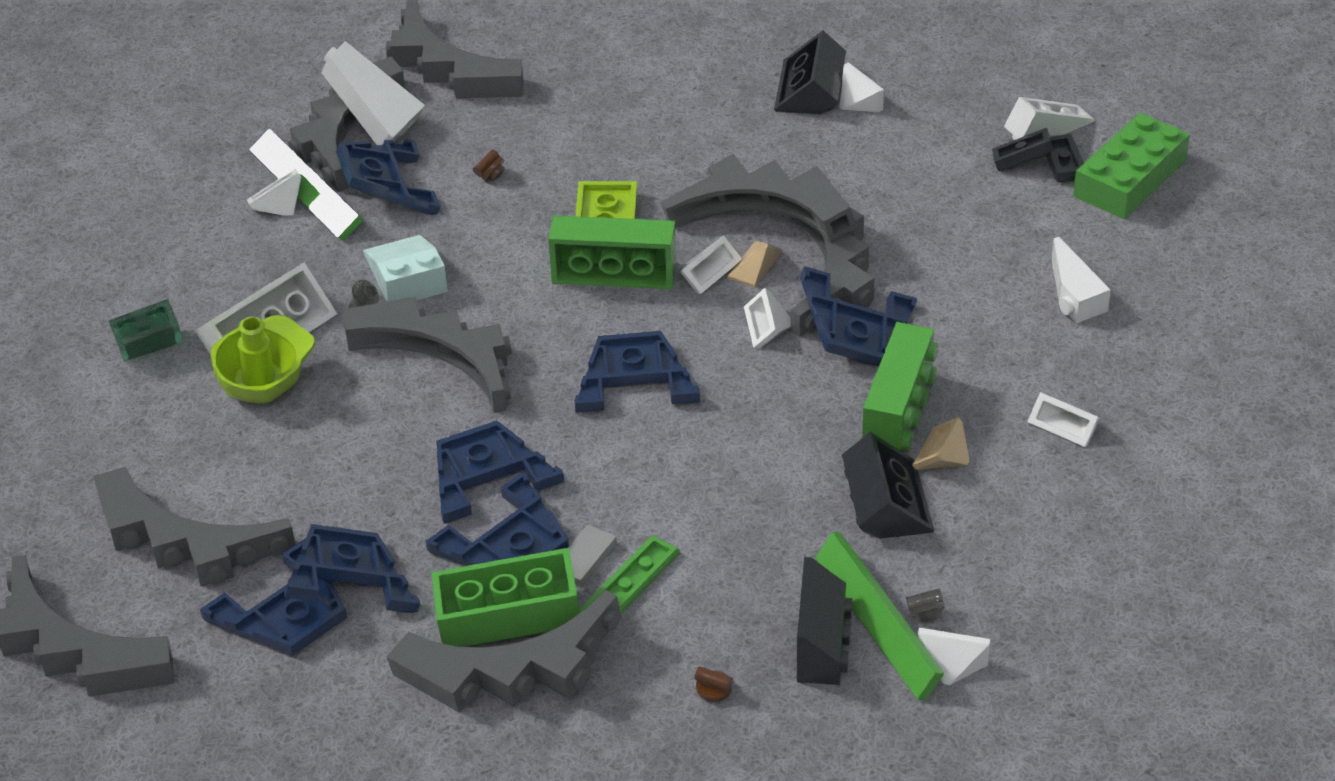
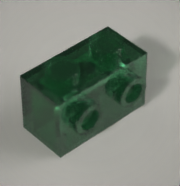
M168 299L108 320L124 362L183 342L179 324Z

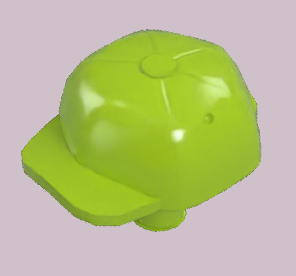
M272 315L263 320L258 317H247L240 322L238 328L225 335L212 346L213 374L219 385L231 398L254 404H268L288 391L297 382L301 364L315 347L314 337L291 318L283 315Z

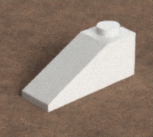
M1019 97L1004 127L1013 134L1012 138L1015 140L1044 128L1048 129L1050 136L1064 135L1094 122L1095 119L1076 104Z
M1060 237L1054 238L1052 265L1059 307L1062 313L1069 315L1076 323L1108 312L1111 290Z

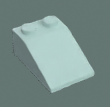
M421 235L363 250L386 302L411 297L420 300L448 292L445 266L436 248Z

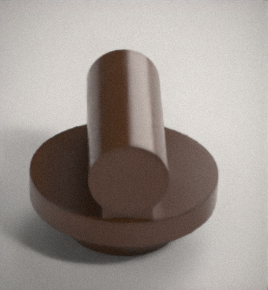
M491 150L473 168V172L477 176L482 177L485 182L489 178L495 181L505 170V167L502 166L505 160L500 157L497 151Z
M701 666L697 668L694 679L697 680L696 691L702 699L717 702L724 700L730 695L733 677L721 671H713Z

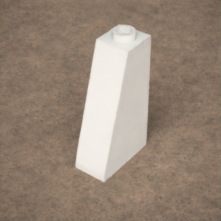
M346 41L338 49L332 47L325 55L323 60L326 64L321 72L376 145H383L384 140H394L396 142L418 120L425 105Z

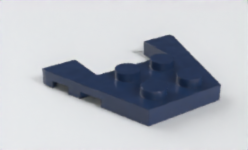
M404 139L403 144H395L394 140H384L383 145H372L370 141L339 143L336 153L348 187L430 215L438 214L440 204L435 191L407 187L396 162L415 163L418 161L420 154L414 140Z
M804 266L800 273V280L824 350L879 366L896 322L907 324L911 312L917 303V298L891 291L887 297L886 313L830 298V273Z
M661 331L604 335L597 338L588 362V371L586 376H583L579 395H576L574 400L575 413L604 410L602 387L669 382L671 404L700 402V389L697 385H693L690 380V374L685 367L682 368L677 360V354Z
M497 420L436 441L441 516L444 524L472 514L471 504L463 490L520 470L525 471L537 491L564 482V474L559 467L550 466L542 454L538 451L532 452L524 446V441Z
M522 472L501 487L502 497L517 507L518 510L474 542H471L450 525H447L426 540L427 551L432 554L469 566L568 548L569 538L551 511H547L542 503L540 494L530 485L528 476Z
M311 524L284 596L288 598L316 601L319 592L317 578H321L325 581L353 582L361 586H382L386 610L415 613L420 606V600L417 595H411L408 591L409 582L405 576L398 574L393 567L395 560L378 533Z
M305 539L282 554L284 564L292 570L298 560ZM317 578L319 592L316 601L285 597L284 593L287 587L285 585L248 611L226 593H223L200 609L204 621L292 656L347 618L346 609L332 582Z

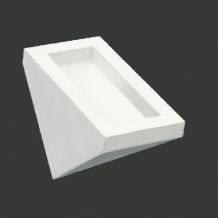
M849 62L844 64L839 108L842 110L868 112L883 111L884 89Z
M296 168L248 198V205L252 210L282 216L294 215L301 181L300 173Z
M723 235L689 261L681 269L680 273L696 293L702 294L740 262L742 258Z
M766 288L744 306L753 348L755 349L762 348L791 328V317Z
M1040 392L1027 422L1083 447H1087L1100 417Z
M919 628V640L944 672L941 678L943 684L951 685L988 666L990 639Z

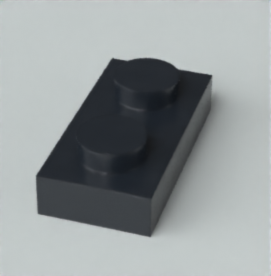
M1047 128L992 148L996 167L998 171L1016 168L1022 162L1033 158H1042L1049 152L1054 151L1050 133Z
M1072 134L1051 136L1054 151L1049 152L1046 157L1056 181L1075 180L1076 170L1084 162Z

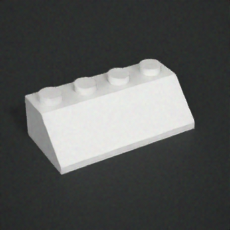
M305 262L199 327L195 332L209 354H211L212 346L225 335L238 328L240 322L247 317H258L263 320L272 315H283L291 318L307 332H311L336 316L337 312Z

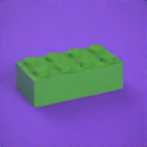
M1139 112L1076 170L1073 197L1125 219L1187 160L1190 134Z
M553 215L548 238L552 284L673 289L677 266L675 221Z
M896 322L863 406L862 438L869 432H872L902 452L910 450L913 441L911 429H917L921 419V410L919 408L920 406L926 407L929 397V388L927 386L934 385L937 374V367L932 366V362H935L938 353V343L934 342V329Z
M569 548L431 572L436 618L443 644L466 647L549 632L580 614Z

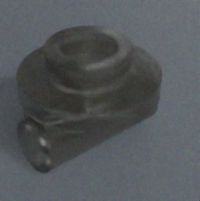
M359 280L354 283L352 287L353 298L348 308L377 304L379 302V295L376 287L367 280Z
M940 588L905 597L911 618L919 617L920 623L940 618L939 612L945 609Z

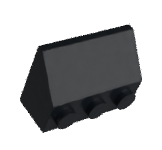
M824 30L783 60L774 107L775 112L820 115L825 110H831L837 105L842 84L846 50Z
M869 432L842 454L845 466L844 473L848 479L851 491L850 498L854 503L857 516L856 523L863 532L871 533L879 539L934 532L919 472L913 467L915 459L872 432Z
M804 557L797 631V682L840 685V672H848L849 651H842V645H850L851 624H844V618L851 619L852 598L846 597V583L812 557Z

